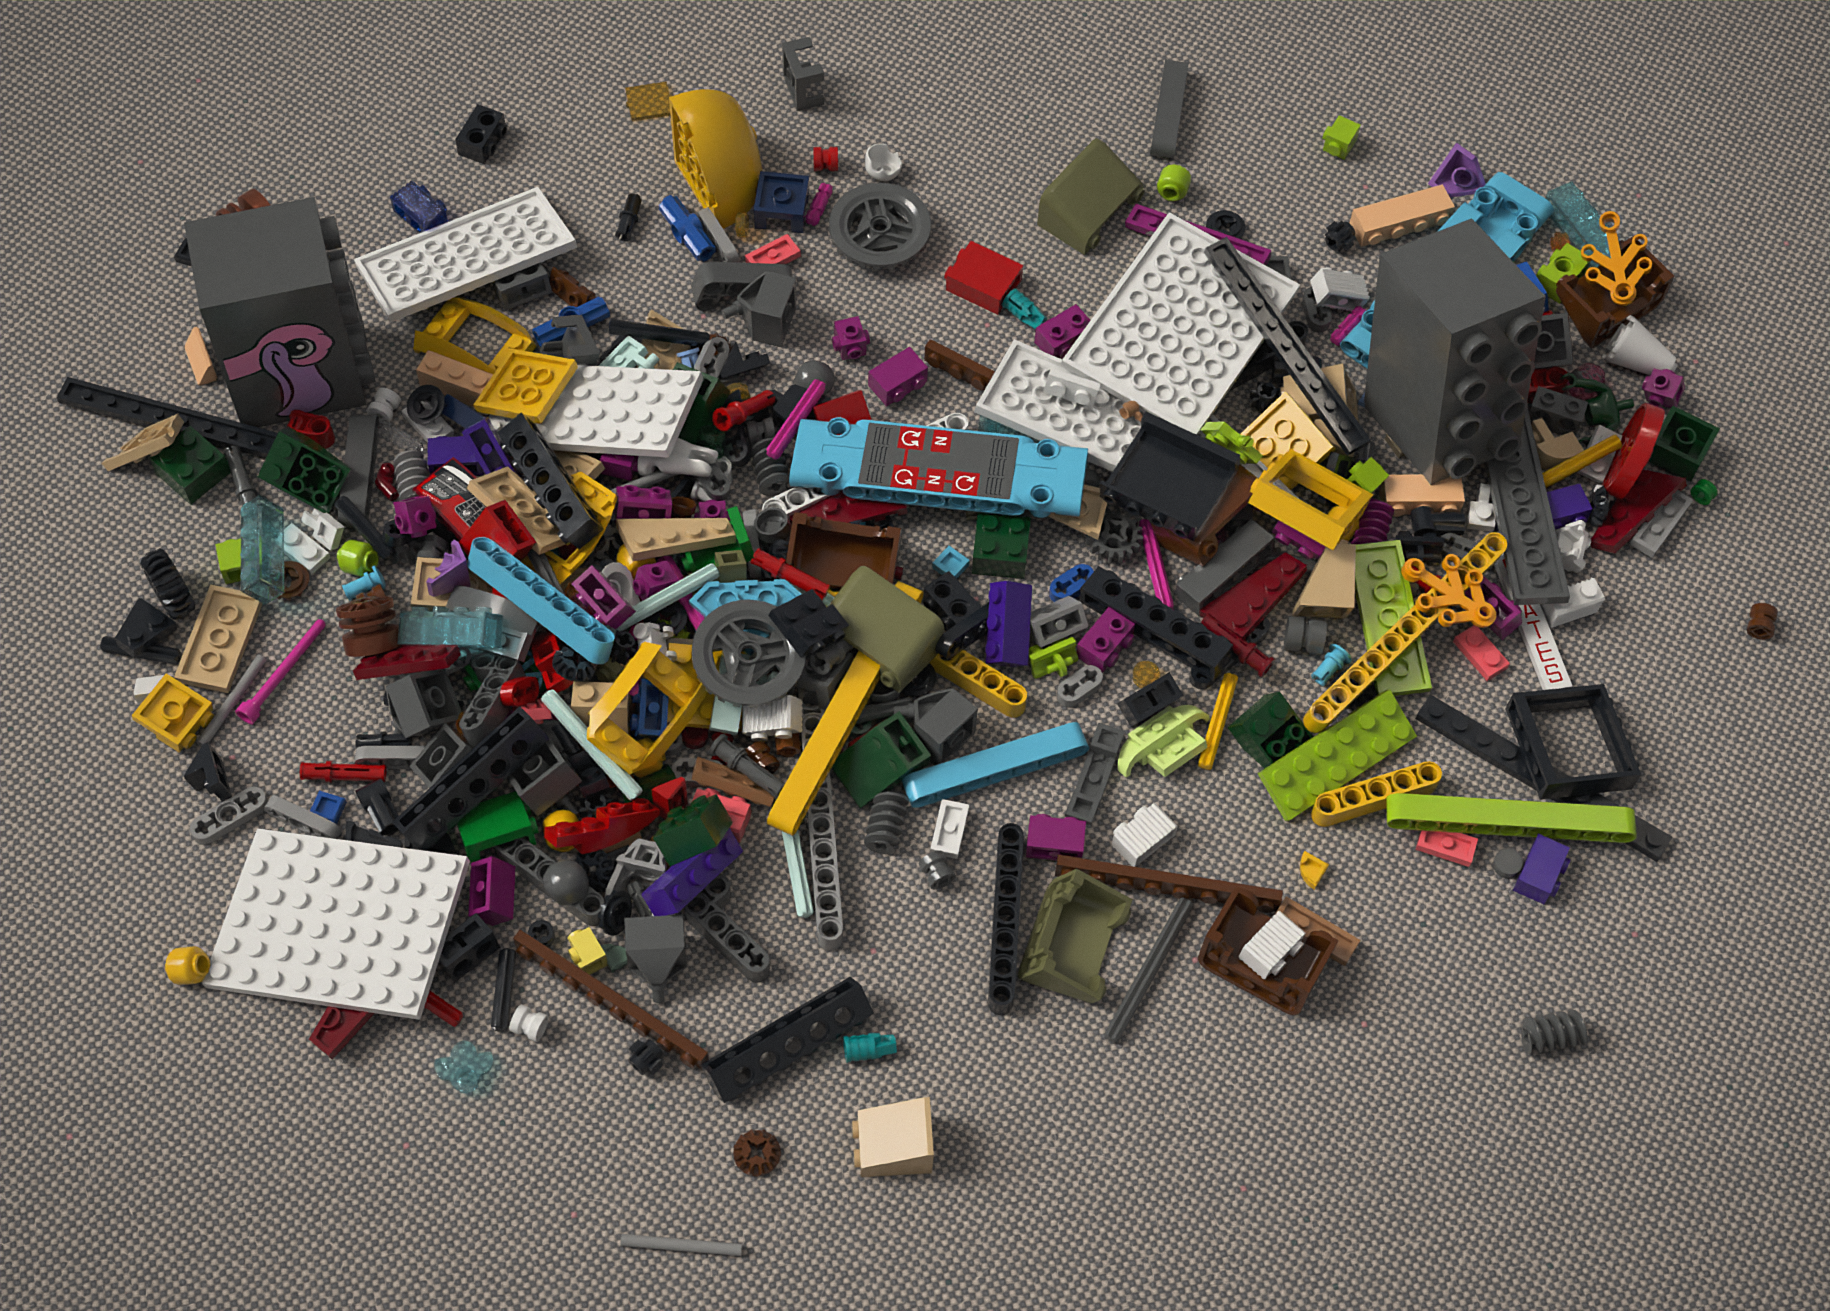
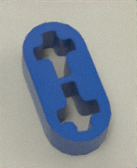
M1079 564L1055 578L1050 584V599L1053 602L1067 596L1075 599L1080 595V588L1086 582L1083 578L1077 580L1078 575L1080 574L1082 577L1087 576L1088 579L1094 570L1089 565ZM1057 588H1059L1060 590H1064L1066 588V594H1064L1063 592L1057 593Z

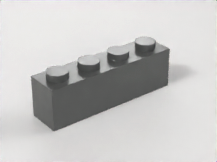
M1252 519L1245 525H1240L1228 540L1218 544L1216 555L1204 566L1197 564L1190 573H1185L1179 578L1176 584L1177 598L1199 616L1201 608L1236 586L1275 551L1274 536Z

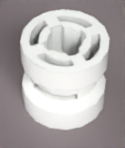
M379 388L374 396L375 401L370 403L366 411L368 415H378L379 423L388 424L393 417V410L398 408L401 398L390 389Z
M521 1004L511 1019L509 1030L515 1034L524 1032L528 1039L538 1042L546 1030L549 1016L542 1012L532 1013L530 1007Z

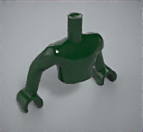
M1566 373L1559 378V380L1567 379L1570 385L1562 388L1563 391L1576 387L1590 389L1597 393V396L1584 400L1588 402L1585 418L1589 426L1604 425L1605 428L1615 432L1621 424L1619 411L1634 408L1632 398L1616 401L1612 389L1597 380L1576 378L1572 373ZM1592 436L1581 438L1578 441L1579 443H1584L1587 449Z

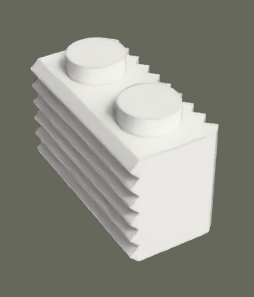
M1328 267L1321 268L1310 280L1317 305L1326 306V308L1334 307V309L1338 308V310L1346 309V311H1352L1356 306L1363 307L1370 299V296H1368L1369 292H1367L1368 288H1366L1365 280L1363 279L1364 276L1352 274L1351 271L1340 272Z
M1591 577L1590 580L1586 579L1585 582L1581 581V583L1577 582L1576 585L1568 586L1570 594L1568 603L1541 604L1550 628L1598 612L1601 607L1600 605L1604 603L1605 596L1594 578Z
M786 695L781 700L777 699L768 706L762 704L757 705L756 708H749V706L742 705V734L750 736L752 741H767L768 736L773 735L780 739L792 738V733L802 732V700L792 695Z
M1153 803L1148 808L1146 806L1141 807L1135 813V819L1128 824L1126 822L1121 823L1113 832V848H1116L1117 852L1133 867H1137L1176 835L1178 826L1156 803Z
M1279 910L1243 947L1239 958L1252 968L1257 975H1260L1262 979H1266L1271 973L1276 976L1286 965L1284 959L1289 954L1292 957L1296 956L1303 948L1304 943L1301 941L1306 933Z

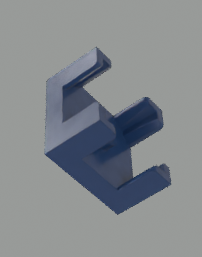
M760 171L754 205V229H767V218L791 220V232L804 233L805 207L809 201V176Z

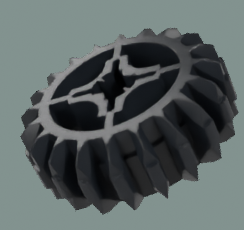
M161 548L155 551L152 550L140 558V566L170 618L174 620L180 617L183 618L195 610L193 597L165 550Z

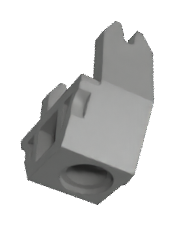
M638 838L628 847L624 854L617 857V865L607 885L605 896L611 895L613 890L625 891L631 877L655 882L671 867L655 842Z

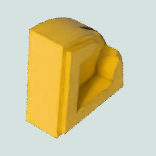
M1304 851L1300 860V873L1303 880L1309 887L1315 890L1329 864Z

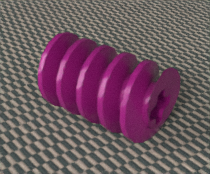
M1371 499L1362 517L1359 519V529L1355 531L1351 544L1358 545L1387 541L1394 508L1377 499Z

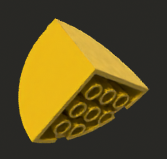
M700 89L669 97L674 161L702 208L709 207L724 229L741 219L755 204L760 171H762L756 132L750 125L738 101L725 92Z

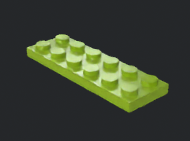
M1400 540L1356 545L1355 594L1367 651L1414 606L1410 583L1401 574L1405 559ZM1402 628L1405 633L1411 635L1409 630ZM1421 636L1374 681L1376 696L1389 689L1394 696L1431 691L1432 685ZM1385 645V647L1389 651L1394 652L1392 647H1390L1389 645ZM1370 662V667L1376 669V666Z
M1389 689L1383 691L1257 774L1284 820L1289 821L1314 805L1316 798L1320 794L1340 788L1417 737Z

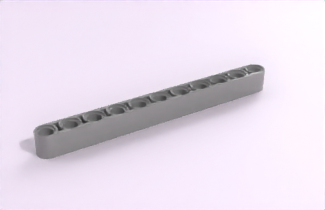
M797 687L798 699H801L803 702V720L801 721L803 724L801 732L803 752L814 733L807 729L817 727L825 711L818 706L817 692ZM814 703L817 706L807 707L806 704ZM829 771L807 812L817 940L821 948L833 951L842 944L843 922ZM820 801L824 802L826 805L822 807H816L813 804L815 802ZM818 827H825L828 830L826 832L821 833L817 832L815 829ZM821 852L830 854L827 858H820L817 855ZM829 878L832 882L830 884H822L819 880ZM831 904L835 908L828 911L822 909L821 906ZM833 930L837 934L833 937H827L823 933Z

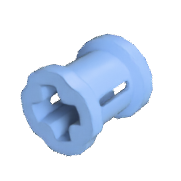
M699 347L677 353V357L681 358L683 365L691 368L693 366L694 369V365L699 357Z

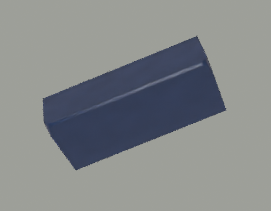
M450 394L445 395L444 400L447 407H444L442 414L465 429L485 418Z

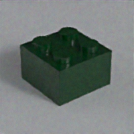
M1672 406L1662 423L1649 462L1691 482L1720 428Z
M191 426L177 435L170 446L165 447L157 455L150 457L156 475L190 505L231 473L225 455Z
M978 512L972 574L1025 579L1031 518Z
M717 794L708 798L703 795L692 801L690 806L685 808L678 806L667 813L668 818L659 824L660 829L653 839L668 865L672 866L717 847L733 821Z

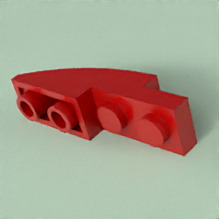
M545 629L534 636L531 642L532 654L537 668L542 673L547 690L553 689L556 693H559L569 688L573 681L563 678L554 670L552 659L556 651H561L564 646H567L564 641L548 629Z
M637 798L633 802L623 804L617 802L609 803L606 807L597 808L596 818L586 817L578 822H558L554 826L545 827L544 838L556 848L573 846L581 854L590 853L610 847L636 834L660 815V809L644 798Z

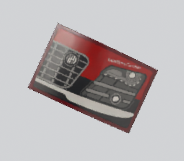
M454 457L412 489L416 496L430 497L436 518L459 541L486 508L467 489L469 481L477 477Z

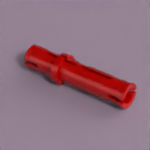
M760 548L754 553L751 564L772 573L771 577L785 579L806 592L813 589L822 601L828 594L827 590L829 591L831 587L830 584H826L786 563V559L782 557L778 559Z
M326 761V763L301 762L300 780H325L326 783H332L333 780L374 782L381 778L384 783L386 782L387 767L385 764H334L333 761Z

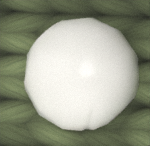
M874 144L866 152L865 168L867 173L874 179L891 181L900 174L902 161L899 158L898 152L891 153L888 150L887 144Z

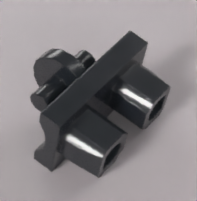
M1399 531L1398 535H1396L1395 540L1401 541L1405 561L1416 558L1422 562L1441 563L1444 537H1438L1436 532H1426L1423 536H1412L1410 531Z

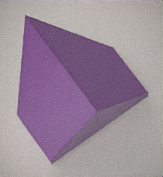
M1458 143L1454 145L1428 183L1431 187L1443 184L1449 197L1475 194L1478 188L1486 185L1477 157Z
M453 540L451 543L453 554L445 552L441 565L435 567V570L441 574L435 579L429 577L426 581L429 595L433 597L450 593L455 586L471 587L467 561L459 542Z

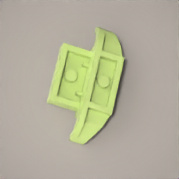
M1169 705L1127 734L1128 739L1123 744L1118 757V771L1127 778L1131 775V769L1134 764L1139 762L1143 766L1148 763L1164 777L1168 776L1207 748L1206 740L1194 731L1193 723L1199 719L1208 722L1211 720L1209 715L1193 705H1181L1175 708Z

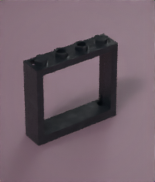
M1604 684L1512 694L1505 710L1540 800L1633 789L1641 776L1638 768L1640 765L1635 761L1631 751V743L1626 739L1622 729V721L1615 712L1613 700L1609 697ZM1591 707L1617 772L1557 779L1532 713Z

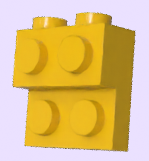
M166 673L132 714V720L156 734L158 740L180 753L183 748L189 749L194 744L197 738L196 731L200 726L206 728L213 719L214 714L212 713L213 706L211 701Z

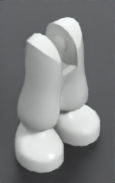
M677 438L669 458L639 456L638 472L642 476L652 474L657 466L661 472L666 474L709 477L712 471L709 464L716 462L718 452Z

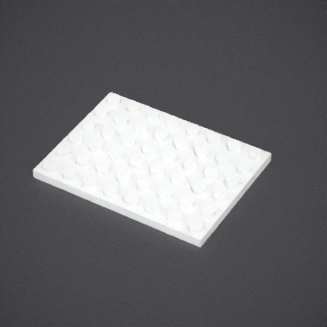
M1169 212L1062 359L1061 366L1082 378L1101 383V389L1124 402L1136 401L1140 411L1143 413L1147 411L1199 435L1201 428L1208 422L1265 339L1204 254L1206 247L1219 240ZM1237 250L1278 310L1283 314L1299 291L1300 284Z
M257 829L212 953L209 972L203 979L202 984L209 989L420 1020L470 860L467 856Z

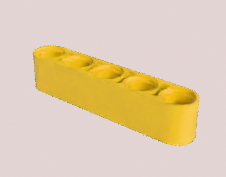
M1431 761L1422 762L1322 793L1316 798L1311 818L1318 826L1328 827L1386 809V798L1391 794L1430 795L1434 793L1442 777L1441 768ZM1422 776H1428L1432 781H1427ZM1397 784H1403L1407 789H1402ZM1371 792H1378L1382 797L1374 796ZM1346 799L1355 801L1356 805L1349 804ZM1320 807H1326V808H1328L1331 812H1330V813L1323 812V811L1320 809Z

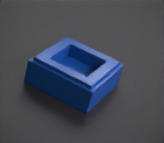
M319 790L310 811L337 825L347 802L343 797Z

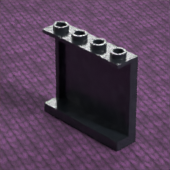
M1146 411L1141 419V429L1107 482H1100V497L1108 504H1116L1126 509L1131 515L1141 516L1157 527H1164L1173 531L1180 538L1195 541L1239 470L1240 454Z

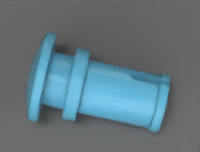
M375 565L372 566L374 572L369 574L365 572L363 577L342 585L349 601L361 592L371 591L372 587L378 584L381 585L383 590L386 589L384 577Z
M1330 644V652L1325 654V660L1311 674L1313 679L1318 677L1315 682L1321 686H1325L1333 674L1344 667L1343 663L1350 664L1352 662L1349 653L1337 644Z

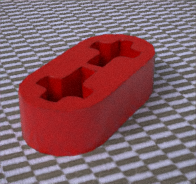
M519 676L504 682L500 690L502 704L504 706L519 707L536 700L539 694L537 678Z

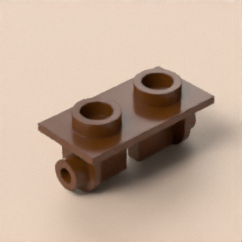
M552 267L549 278L551 290L568 305L578 307L596 298L593 291L588 290L583 285L579 287V282L568 271Z

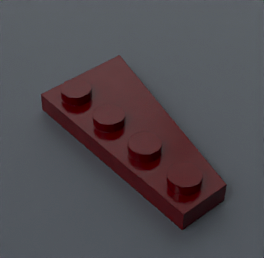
M1643 469L1626 496L1621 500H1616L1608 512L1606 521L1603 522L1602 526L1597 529L1591 538V547L1611 553L1618 552L1638 532L1637 528L1642 523H1648L1654 517V512L1661 505L1666 506L1672 500V495L1677 490L1682 491L1687 486L1686 479Z
M842 490L840 493L831 495L798 513L808 514V516L814 517V520H816V517H822V519L859 524L873 519L875 522L885 520V516L898 513V516L907 514V507L905 504L850 498ZM793 515L789 516L791 525L793 521Z
M1285 552L1201 608L1199 616L1204 618L1210 613L1219 622L1245 640L1306 573L1307 565Z
M400 645L390 651L363 657L360 660L361 663L353 670L356 680L445 669L449 668L461 656L458 645Z
M328 1006L309 1040L333 1060L375 1013Z

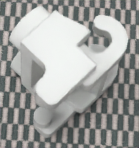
M1582 520L1566 524L1565 527L1555 530L1563 567L1568 572L1578 573L1583 570L1586 564L1583 556L1585 550L1591 544V539L1588 538L1589 533L1585 531L1586 523Z
M650 622L646 624L639 623L635 626L633 634L637 638L638 649L643 642L662 645L659 651L672 662L677 660L676 652L667 651L666 639L674 635L672 627L664 626L663 632H660V626Z

